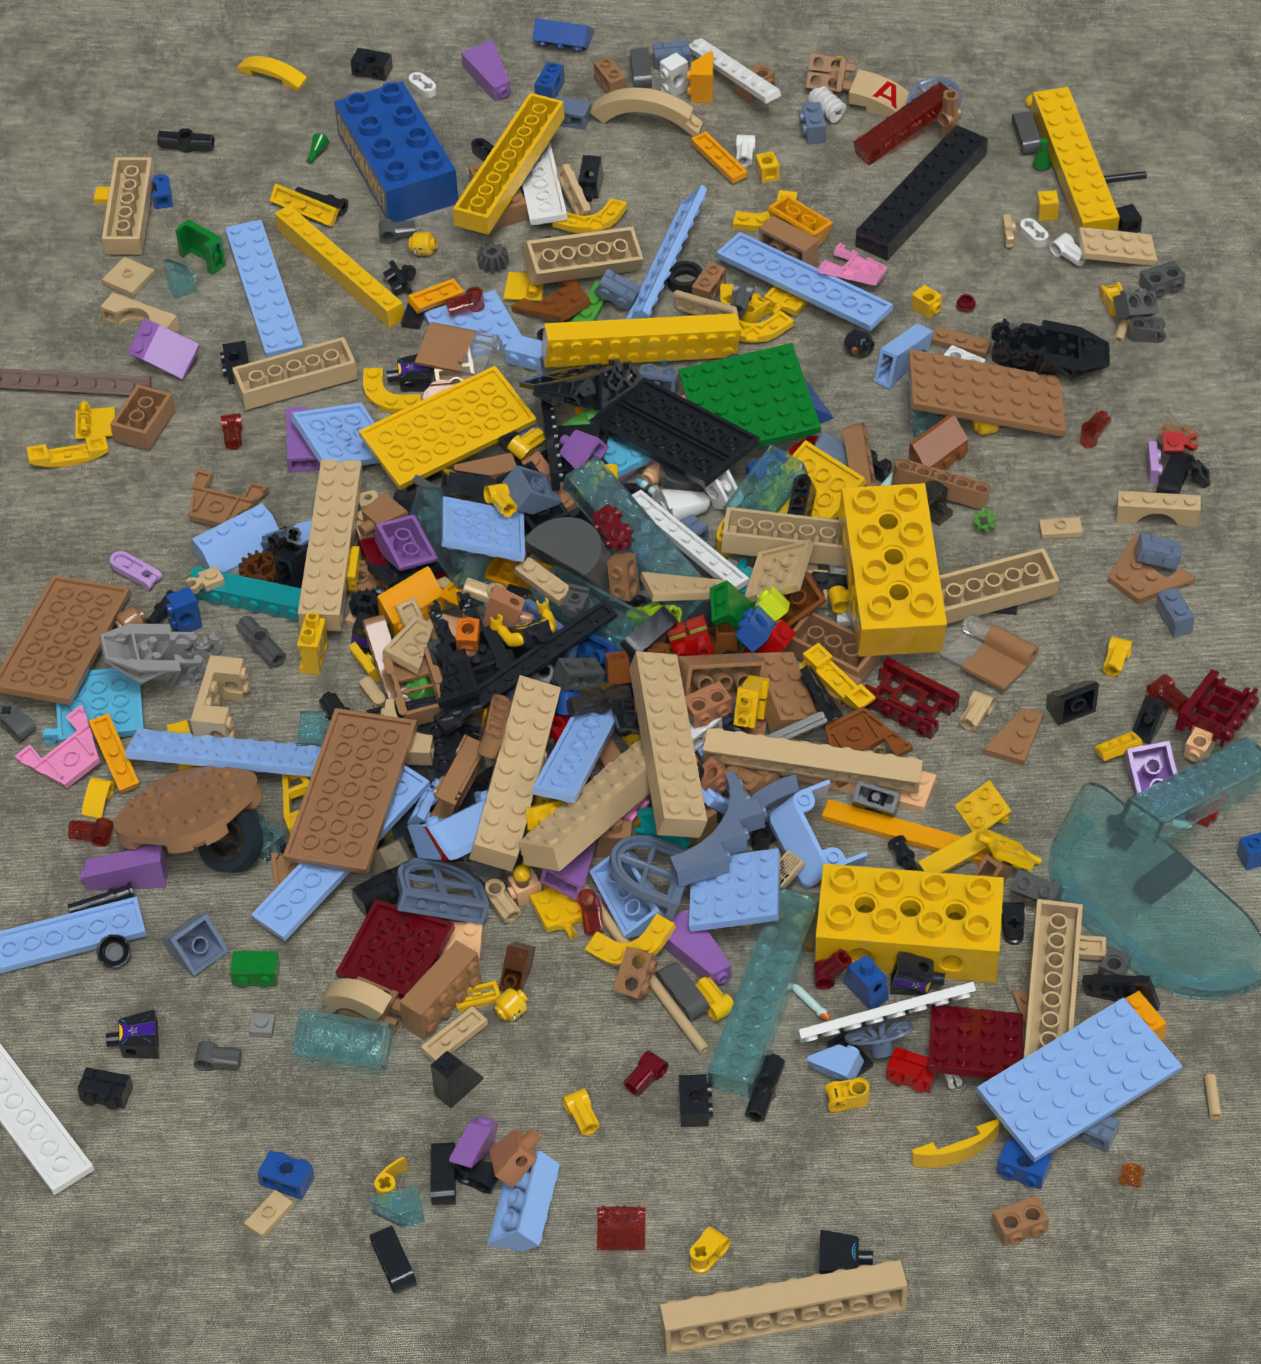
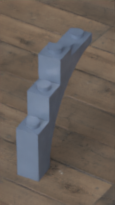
M734 770L725 773L726 787L730 799L728 809L721 823L701 843L687 851L670 857L671 871L678 887L729 873V863L732 862L731 854L747 850V840L750 839L748 832L765 828L764 818H767L765 806L760 805L757 797L750 799L748 792H744L742 779L737 778Z

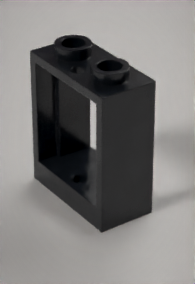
M444 468L441 489L448 493L484 498L485 486L500 483H497V479L492 475Z

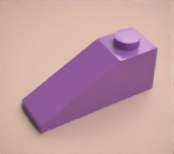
M476 1116L466 1127L450 1156L449 1162L472 1168L494 1146L499 1122L492 1121V1118L488 1116Z

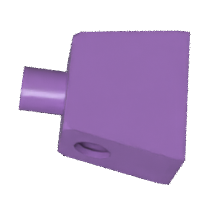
M575 430L571 436L563 435L559 442L563 446L560 454L586 478L609 448L598 437Z

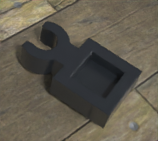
M1192 454L1184 457L1188 462L1185 468L1191 471L1194 482H1198L1203 488L1210 486V470L1199 459L1196 460Z

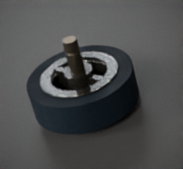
M244 808L226 824L229 833L210 845L206 846L205 843L198 847L202 860L211 869L218 872L238 873L249 869L259 858L263 847L262 827L257 817L251 811Z

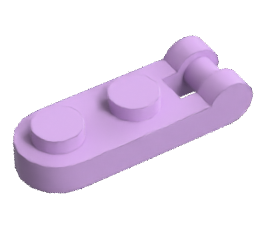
M118 551L110 557V564L114 571L138 583L146 591H149L155 582H159L163 578L159 570L127 552Z

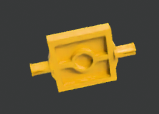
M773 286L764 296L765 300H771L774 303V307L769 311L771 316L781 310L796 317L809 303L776 286Z
M986 828L982 833L977 832L975 835V841L985 844L992 852V857L1003 863L1006 861L1016 869L1023 868L1031 871L1034 865L1038 866L1041 863L1042 858L1027 851L1018 841Z
M541 883L543 891L529 895V901L546 933L555 930H565L570 940L575 939L578 934L573 926L588 920V914L581 901L577 902Z

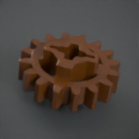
M264 549L262 553H259L258 550H255V554L247 553L248 558H241L242 563H239L240 576L275 583L274 580H278L273 551L266 553Z

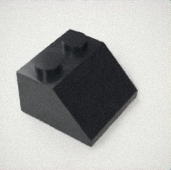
M1084 680L1047 694L1046 709L1056 724L1060 726L1096 712L1099 684L1096 681Z

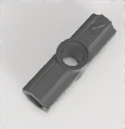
M245 615L240 618L236 628L252 645L253 651L261 655L270 666L277 667L281 665L286 655L269 636L268 630L260 627L251 616Z

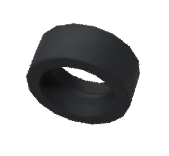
M679 261L675 263L669 270L671 274L667 278L668 288L673 293L679 290L692 294V286L703 269L692 261ZM680 275L695 277L694 280L689 282H681L675 278Z

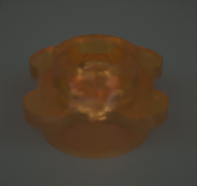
M1135 1163L1122 1165L1121 1170L1123 1172L1119 1177V1182L1123 1185H1133L1135 1188L1141 1187V1178L1145 1174V1170Z

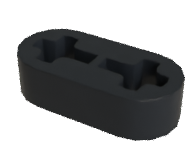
M476 138L471 142L472 153L484 162L494 146L483 138Z

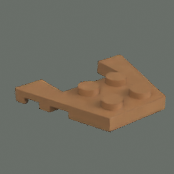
M195 469L193 495L191 496L189 512L190 521L216 527L251 509L268 493V486L251 482L243 496L225 493L208 488L213 480L211 472Z
M1135 534L1109 574L1107 581L1135 603L1141 604L1157 598L1160 591L1174 587L1179 590L1181 586L1186 584L1191 586L1195 583L1196 577L1181 568L1169 578H1165L1148 564L1136 562L1134 548L1139 536Z

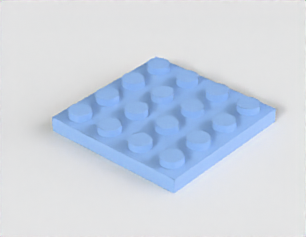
M495 290L424 312V318L428 325L431 322L476 330L477 342L475 348L470 349L472 360L503 351L513 334L521 335Z
M362 403L293 412L290 419L319 463H321V459L339 460L340 463H343V460L361 461L362 465L379 463L359 437V430L375 423Z
M443 496L441 502V546L451 550L458 549L472 554L479 553L493 558L500 557L510 561L523 562L525 558L524 512L517 511L511 517H504L495 506Z
M779 848L731 854L732 862L729 863V873L692 883L690 885V931L779 921Z

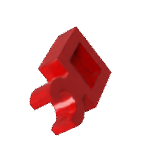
M1162 432L1163 454L1183 453L1184 448L1195 451L1198 448V444L1190 443V440L1197 439V434H1189L1187 437H1183V432Z

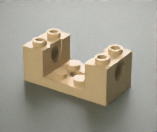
M210 655L190 720L194 736L212 735L213 737H232L236 739V730H233V716H230L229 707H220L221 699L244 702L246 693H249L250 681H247L248 668L245 667L243 658Z

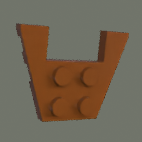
M574 279L556 282L557 286L561 287L558 292L545 297L538 304L523 298L511 305L513 313L518 314L519 311H522L527 316L532 317L536 314L540 315L541 319L563 322L590 306L591 303L590 298L577 280Z
M864 707L825 725L828 743L832 747H849L853 750L865 751L885 742L892 754L899 757L913 751V746L910 742L900 738L897 732L891 731L879 718ZM837 781V785L839 788L849 784L846 782Z

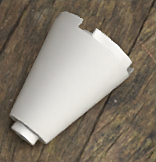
M657 489L652 496L655 502L679 521L686 519L691 514L694 516L700 515L710 507L709 496L699 491Z

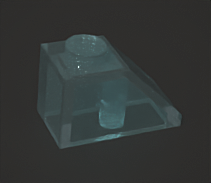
M168 258L163 259L168 287L175 299L197 292L195 284L198 281L194 272L191 273L186 265Z
M416 1186L370 1197L373 1214L399 1227L416 1226L421 1222H425L423 1207Z

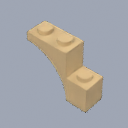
M386 699L385 708H381V715L398 717L395 699ZM415 733L406 760L407 765H433L435 750L433 735Z

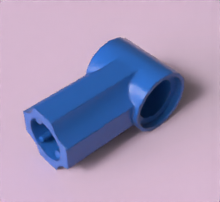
M560 691L555 713L572 715L583 696L582 691Z

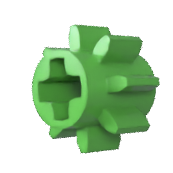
M982 507L981 514L977 511L974 513L977 519L972 523H977L979 526L977 531L983 528L988 533L990 530L989 526L993 528L997 526L994 520L999 517L993 515V508L986 511V508ZM984 516L989 517L988 522L986 524L982 522V517Z

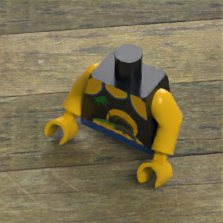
M546 597L544 598V604H540L536 600L537 610L542 615L508 627L503 626L502 615L497 614L496 620L490 617V628L498 631V634L510 648L530 649L541 642L547 641L548 637L555 633L557 623L550 611L549 600Z

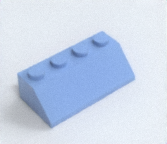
M261 503L192 538L194 553L205 568L208 569L217 565L221 572L229 573L239 568V563H242L241 558H248L247 553L253 555L255 550L262 553L264 550L261 546L262 536L279 528L272 514Z
M631 850L625 853L638 859L637 855ZM608 856L589 872L625 938L641 936L656 913L662 917L665 916L666 908L641 899L620 886L611 874L609 868L610 856ZM622 862V866L628 876L639 883L644 870ZM647 875L643 886L655 890Z
M540 1150L536 1151V1161L513 1188L503 1182L487 1242L488 1245L523 1252L540 1245L543 1238L544 1225L548 1218L550 1202L553 1198L555 1182L558 1179L560 1166L558 1162Z

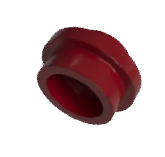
M963 294L957 300L956 306L959 310L968 312L975 308L976 301L972 295Z

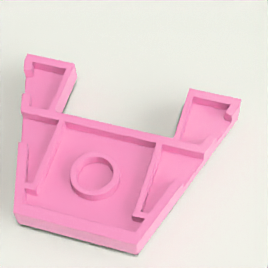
M842 243L836 246L833 255L849 261L844 266H840L824 260L819 266L818 273L862 282L870 286H876L886 275L888 269L887 266L869 257L864 259L858 256L859 252L854 249L852 252L846 250V245Z
M82 705L66 716L77 730L74 734L43 758L37 754L31 745H28L15 755L16 759L25 766L66 788L97 766L101 759L86 711Z

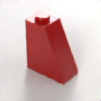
M781 619L775 623L765 643L754 652L746 647L742 653L781 652L797 633Z

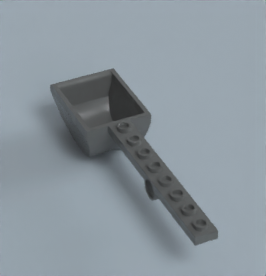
M417 474L412 479V482L417 486L416 490L424 496L426 494L430 495V498L438 504H441L443 496L459 499ZM475 497L470 500L471 502L487 504L481 497ZM561 517L540 524L527 537L525 536V554L529 556L534 554L543 563L554 566L556 572L581 586L590 588L591 592L605 600L609 599L611 593L607 561L614 555V552L607 546L603 537L591 524L578 518Z

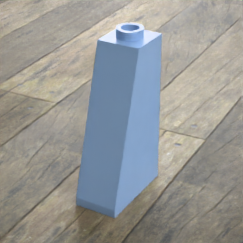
M917 323L880 349L874 382L891 389L908 371L907 353L909 349L927 351L930 348L934 331Z

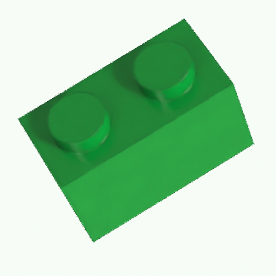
M233 951L230 969L233 986L278 987L280 970L278 951Z

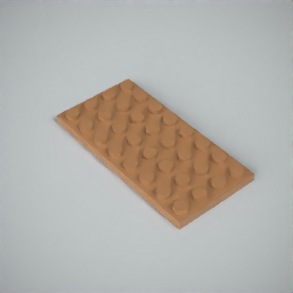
M909 349L907 362L911 409L947 416L953 413L958 418L1064 437L1066 426L1060 377L1041 373L1038 375L1036 372Z
M53 575L0 667V693L71 705L101 650L100 635L112 630L114 622L117 621V614L122 611L131 595L130 588Z
M335 708L283 854L285 861L368 874L418 727L417 720Z

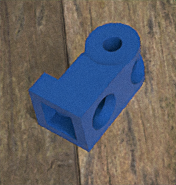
M165 174L156 175L153 178L155 192H152L154 209L173 207L169 177Z

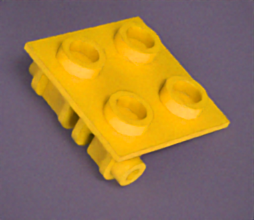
M508 272L504 300H521L526 298L530 301H542L544 284L531 285L528 273Z
M82 401L78 405L79 410H76L75 440L105 435V437L113 436L110 423L115 417V407L91 409L87 401Z
M990 780L954 805L972 832L976 830V832L982 833L985 828L989 829L997 822L1007 824L1010 821L1009 813L1012 812Z

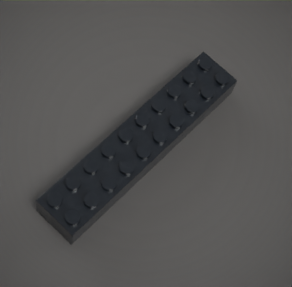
M955 125L857 228L856 247L888 261L987 155L988 138Z

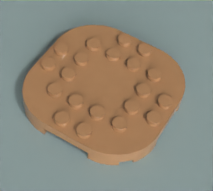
M214 766L187 768L166 775L143 789L139 796L132 799L119 812L113 825L119 842L124 848L136 850L141 844L165 845L168 853L193 851L194 847H200L205 843L206 846L210 845L229 833L226 824L244 808L255 809L262 799V792L257 776L249 770Z

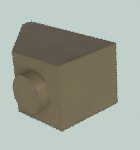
M403 836L376 849L370 866L373 875L387 871L413 856Z

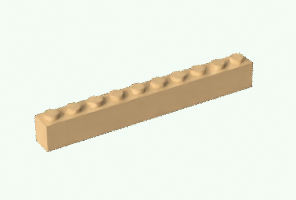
M707 728L703 746V761H707L711 756H714L720 762L727 765L853 784L862 781L886 789L912 793L919 792L923 760L915 757L905 758L894 754L874 753L870 750H853L849 747L838 748L828 744L818 745L807 741H792L783 737L772 738L763 734L752 735L742 731H725L721 728Z

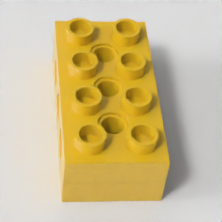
M925 483L842 488L838 518L858 657L942 652L947 621Z
M823 864L816 930L815 962L827 959L834 952L842 949L851 957L852 963L863 956H868L873 959L874 964L884 974H891L897 955L901 951L932 959L934 961V972L945 973V979L996 983L1000 951L1004 878Z

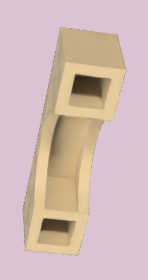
M112 292L100 306L103 321L116 326L131 321L142 322L145 318L175 333L179 331L177 315L143 304L140 301L132 300L123 295Z
M1118 491L1116 522L1137 523L1146 515L1164 514L1173 518L1177 526L1198 527L1201 495Z

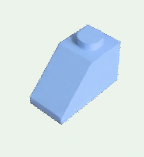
M839 1044L812 1054L807 1058V1062L812 1069L840 1081L855 1079L864 1063L857 1048L850 1045L844 1047Z

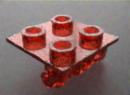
M602 1205V1207L597 1208V1250H645L646 1207H641L640 1205L638 1207H626V1205L624 1207H619V1205H616V1207H605V1205Z

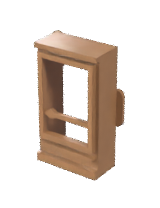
M424 647L425 658L422 661L418 674L401 665L393 666L390 656L383 658L386 673L391 675L397 697L395 702L399 714L405 719L417 720L418 725L433 722V716L445 709H440L437 703L407 711L402 696L403 694L408 695L411 692L433 687L437 701L440 698L442 676L439 667L433 665L428 647ZM430 676L432 682L430 684L411 689L406 688L403 691L400 689L399 684Z
M466 734L464 735L456 750V758L446 776H442L433 793L434 798L438 799V802L430 817L447 818L458 812L482 767L484 756L478 752V740Z

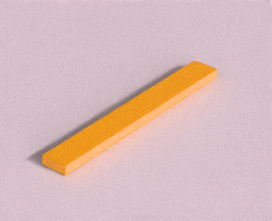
M828 799L821 820L887 839L903 835L907 840L906 844L933 852L963 837ZM987 848V851L972 858L969 862L980 864L984 856L992 854V852Z

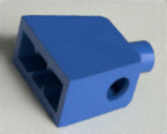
M863 956L847 967L844 984L869 1010L877 1008L889 1000L886 976L874 964L872 958Z

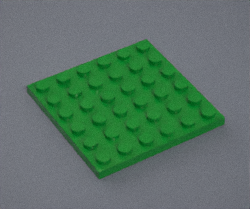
M793 343L678 369L687 400L760 437V444L757 447L821 433V426Z

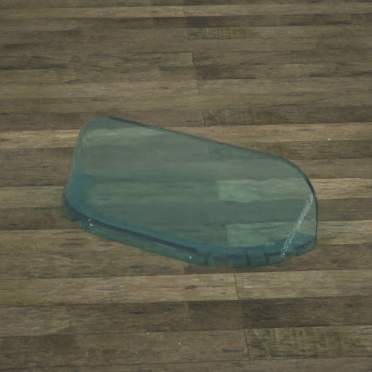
M1089 782L1084 784L1060 826L1050 849V880L1064 888L1060 902L1083 904L1081 924L1094 936L1106 937V947L1108 949L1113 947L1131 955L1130 969L1136 975L1150 976L1155 988H1158L1160 985L1172 990V995L1187 999L1223 1000L1226 998V995L1236 993L1243 995L1261 986V932L1252 918L1114 793L1097 783Z

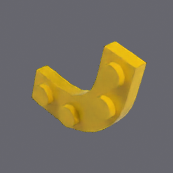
M779 190L777 201L785 195H789L797 200L798 192ZM736 211L733 229L759 231V228L770 219L769 212L751 213Z
M611 198L598 213L582 216L567 212L568 220L552 222V226L577 234L602 231L611 228L628 209V202Z
M781 310L761 323H746L739 319L741 328L739 341L748 343L771 341L793 327L794 320Z
M383 367L363 369L365 397L369 403L378 406L379 410L394 414L421 401V394L400 395L387 391L383 386Z
M656 913L644 933L638 939L632 942L620 943L596 931L586 946L585 951L609 965L620 967L626 947H633L656 955L666 944L677 926ZM642 956L639 957L636 964L639 962L644 963V958Z

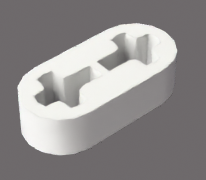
M414 72L409 75V86L422 97L432 98L436 95V84L420 72Z
M1026 218L1020 222V233L1033 246L1045 247L1048 244V232L1034 219Z

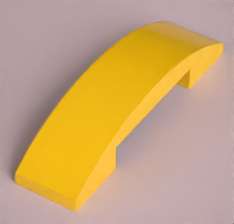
M264 56L246 57L236 68V71L251 76L258 72L280 79L283 86L299 90L307 80V77L294 67L282 61Z
M105 435L85 438L86 444L47 449L46 444L26 447L29 464L43 467H65L91 461L109 452Z
M817 643L802 654L807 664L812 666L822 683L850 707L857 710L875 700V696L862 684L857 686L832 662L833 656L820 643Z
M998 1119L976 1126L975 1136L937 1149L933 1142L915 1148L911 1152V1164L915 1167L933 1168L953 1165L970 1159L986 1149L999 1134L1000 1122Z

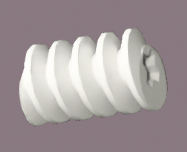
M827 87L815 88L808 96L809 103L820 102L823 115L832 123L838 122L846 111V104L829 91Z

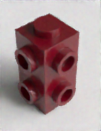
M608 503L592 514L595 520L593 522L594 527L599 533L603 531L606 536L603 540L610 549L614 548L617 552H620L632 546L631 543L635 541L632 537L634 531L628 523L624 524L620 518L623 515L617 506L613 508Z

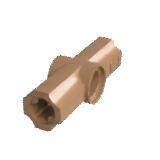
M947 89L943 92L942 111L937 115L938 121L941 124V140L957 125V121L962 118V112L958 107L959 92L956 90Z

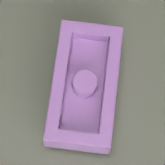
M1148 441L1147 464L1149 484H1158V477L1162 476V464H1159V461H1161V449H1157V441Z

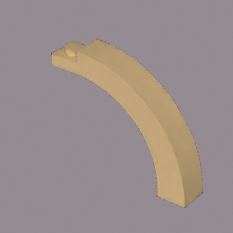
M648 88L614 90L594 101L590 114L603 124L609 119L627 112L656 114L674 122L693 137L699 134L703 123L691 113L693 107L668 93Z

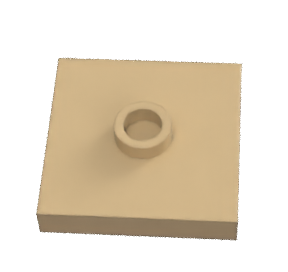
M124 257L102 279V284L134 297L155 276V270Z

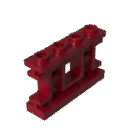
M889 657L883 662V668L878 670V679L882 680L877 688L868 684L865 685V688L875 696V700L865 706L866 708H870L928 739H932L934 732H937L939 729V721L934 719L939 712L942 711L951 715L959 707L960 693ZM893 681L900 684L897 688L890 686ZM884 692L890 695L888 700L881 697ZM904 693L918 699L912 707L899 701ZM931 700L935 702V705L931 707L926 703ZM922 711L926 713V716L922 718L917 714Z
M1211 669L1179 711L1175 729L1183 732L1188 727V731L1192 732L1195 727L1212 733V741L1220 740L1219 747L1223 748L1227 742L1231 743L1235 732L1239 731L1243 721L1249 718L1251 709L1256 708L1259 702V697H1257L1259 689L1254 687L1251 692H1249L1250 688L1248 687L1243 692L1225 685L1226 678L1218 679L1219 672ZM1214 705L1228 712L1227 714H1225L1221 711L1211 708L1210 706Z

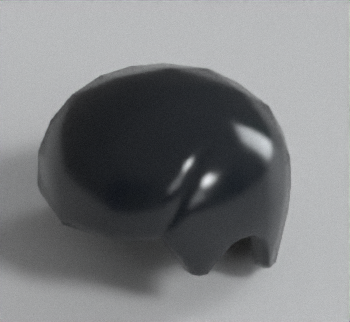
M109 934L100 940L96 953L99 961L104 966L119 968L126 964L130 958L131 947L123 936Z

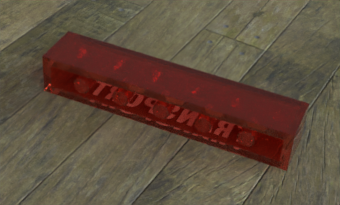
M941 82L937 83L900 110L887 117L880 124L874 126L867 133L858 137L853 142L856 155L870 166L932 123L942 111L943 92L948 88Z

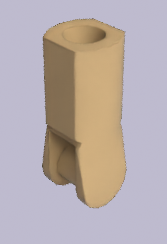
M371 676L361 679L359 682L360 687L374 708L385 706L386 698Z

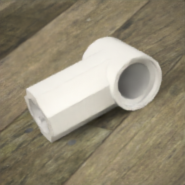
M737 134L736 160L744 168L752 165L756 135Z
M1067 233L1062 234L1049 244V249L1054 256H1064L1077 266L1081 267L1087 260L1083 259L1081 248L1074 244L1073 238Z

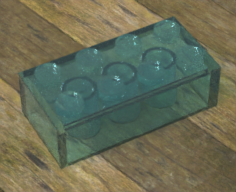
M771 444L723 508L725 511H727V507L778 513L791 497L795 478L800 474L808 475V471L802 461Z
M300 1008L291 1054L302 1058L386 1071L394 1025L389 1022Z

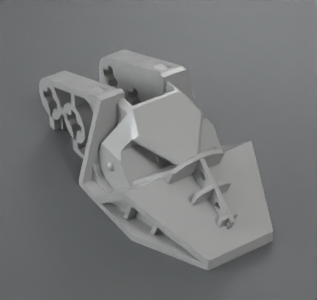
M129 623L103 633L99 638L104 661L139 684L147 681L166 683L167 691L202 684L208 665L204 664L203 659L210 658V655L223 656L218 655L221 652L223 643L219 641V637H215L214 632H210L208 637L199 642L197 634H194V632H171L170 624Z

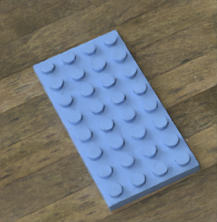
M1122 998L979 1085L976 1092L1031 1160L1036 1162L1182 1070L1183 1066L1126 999Z

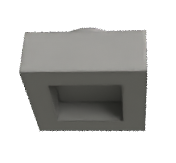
M252 1013L249 1028L250 1037L273 1038L276 1021L275 1014Z

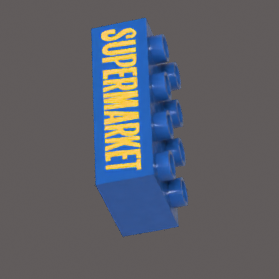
M403 81L397 83L388 82L383 84L381 88L364 93H351L344 99L334 101L338 135L386 219L400 222L453 206L457 203L459 199L456 169Z

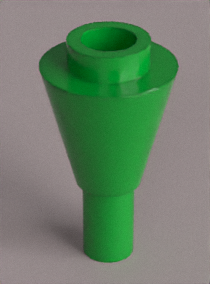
M315 133L313 135L310 154L306 159L308 164H313L316 156L330 144L325 134Z
M1045 138L1040 139V147L1033 160V166L1039 170H1045L1051 166L1047 139Z

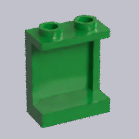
M189 219L176 228L181 257L184 258L189 253H193L204 259L207 271L212 275H215L226 265L222 238Z
M728 580L710 587L712 622L715 625H719L727 621L737 630V624L743 619L741 617L748 608H755L754 604ZM737 638V643H738L739 645L743 644V643Z

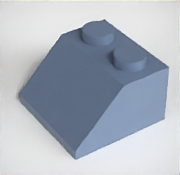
M516 465L502 482V484L506 483L508 485L510 496L517 504L518 512L535 514L561 503L556 491H552L551 482L544 473Z
M207 914L194 915L162 938L172 956L192 976L197 975L229 952V949Z

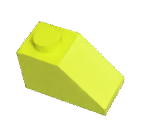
M774 586L768 590L763 589L757 595L756 606L759 605L775 622L788 612L790 602Z

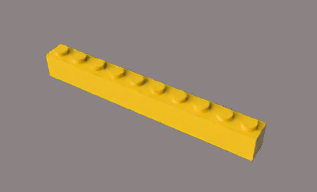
M288 205L274 213L277 230L386 326L390 328L402 320L404 315L403 302L293 207Z

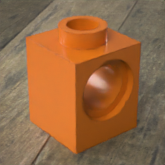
M472 617L458 618L456 632L457 650L465 648L466 651L478 652L480 638L479 619Z

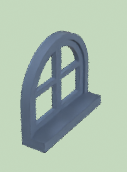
M645 835L630 836L620 840L614 846L609 858V868L612 876L620 886L631 894L667 908L664 918L673 921L685 886L678 887L671 871L653 865L651 862L655 850L674 856L688 849L660 838ZM635 848L651 849L647 862L625 853ZM622 862L644 870L639 883L628 876L622 866ZM648 872L671 880L667 895L643 886Z
M415 858L407 860L399 866L396 875V883L400 894L396 905L397 911L484 924L489 902L483 884L472 873L455 864L435 859ZM428 869L432 870L433 877L410 873L416 870ZM441 872L453 875L463 882L443 879ZM409 880L436 884L438 892L411 888ZM445 886L470 889L473 898L447 894Z

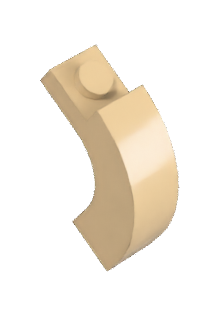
M349 978L337 979L329 985L321 999L322 1005L325 1006L321 1014L329 1018L337 1009L346 1008L354 1010L375 1022L383 1014L392 996L360 980Z

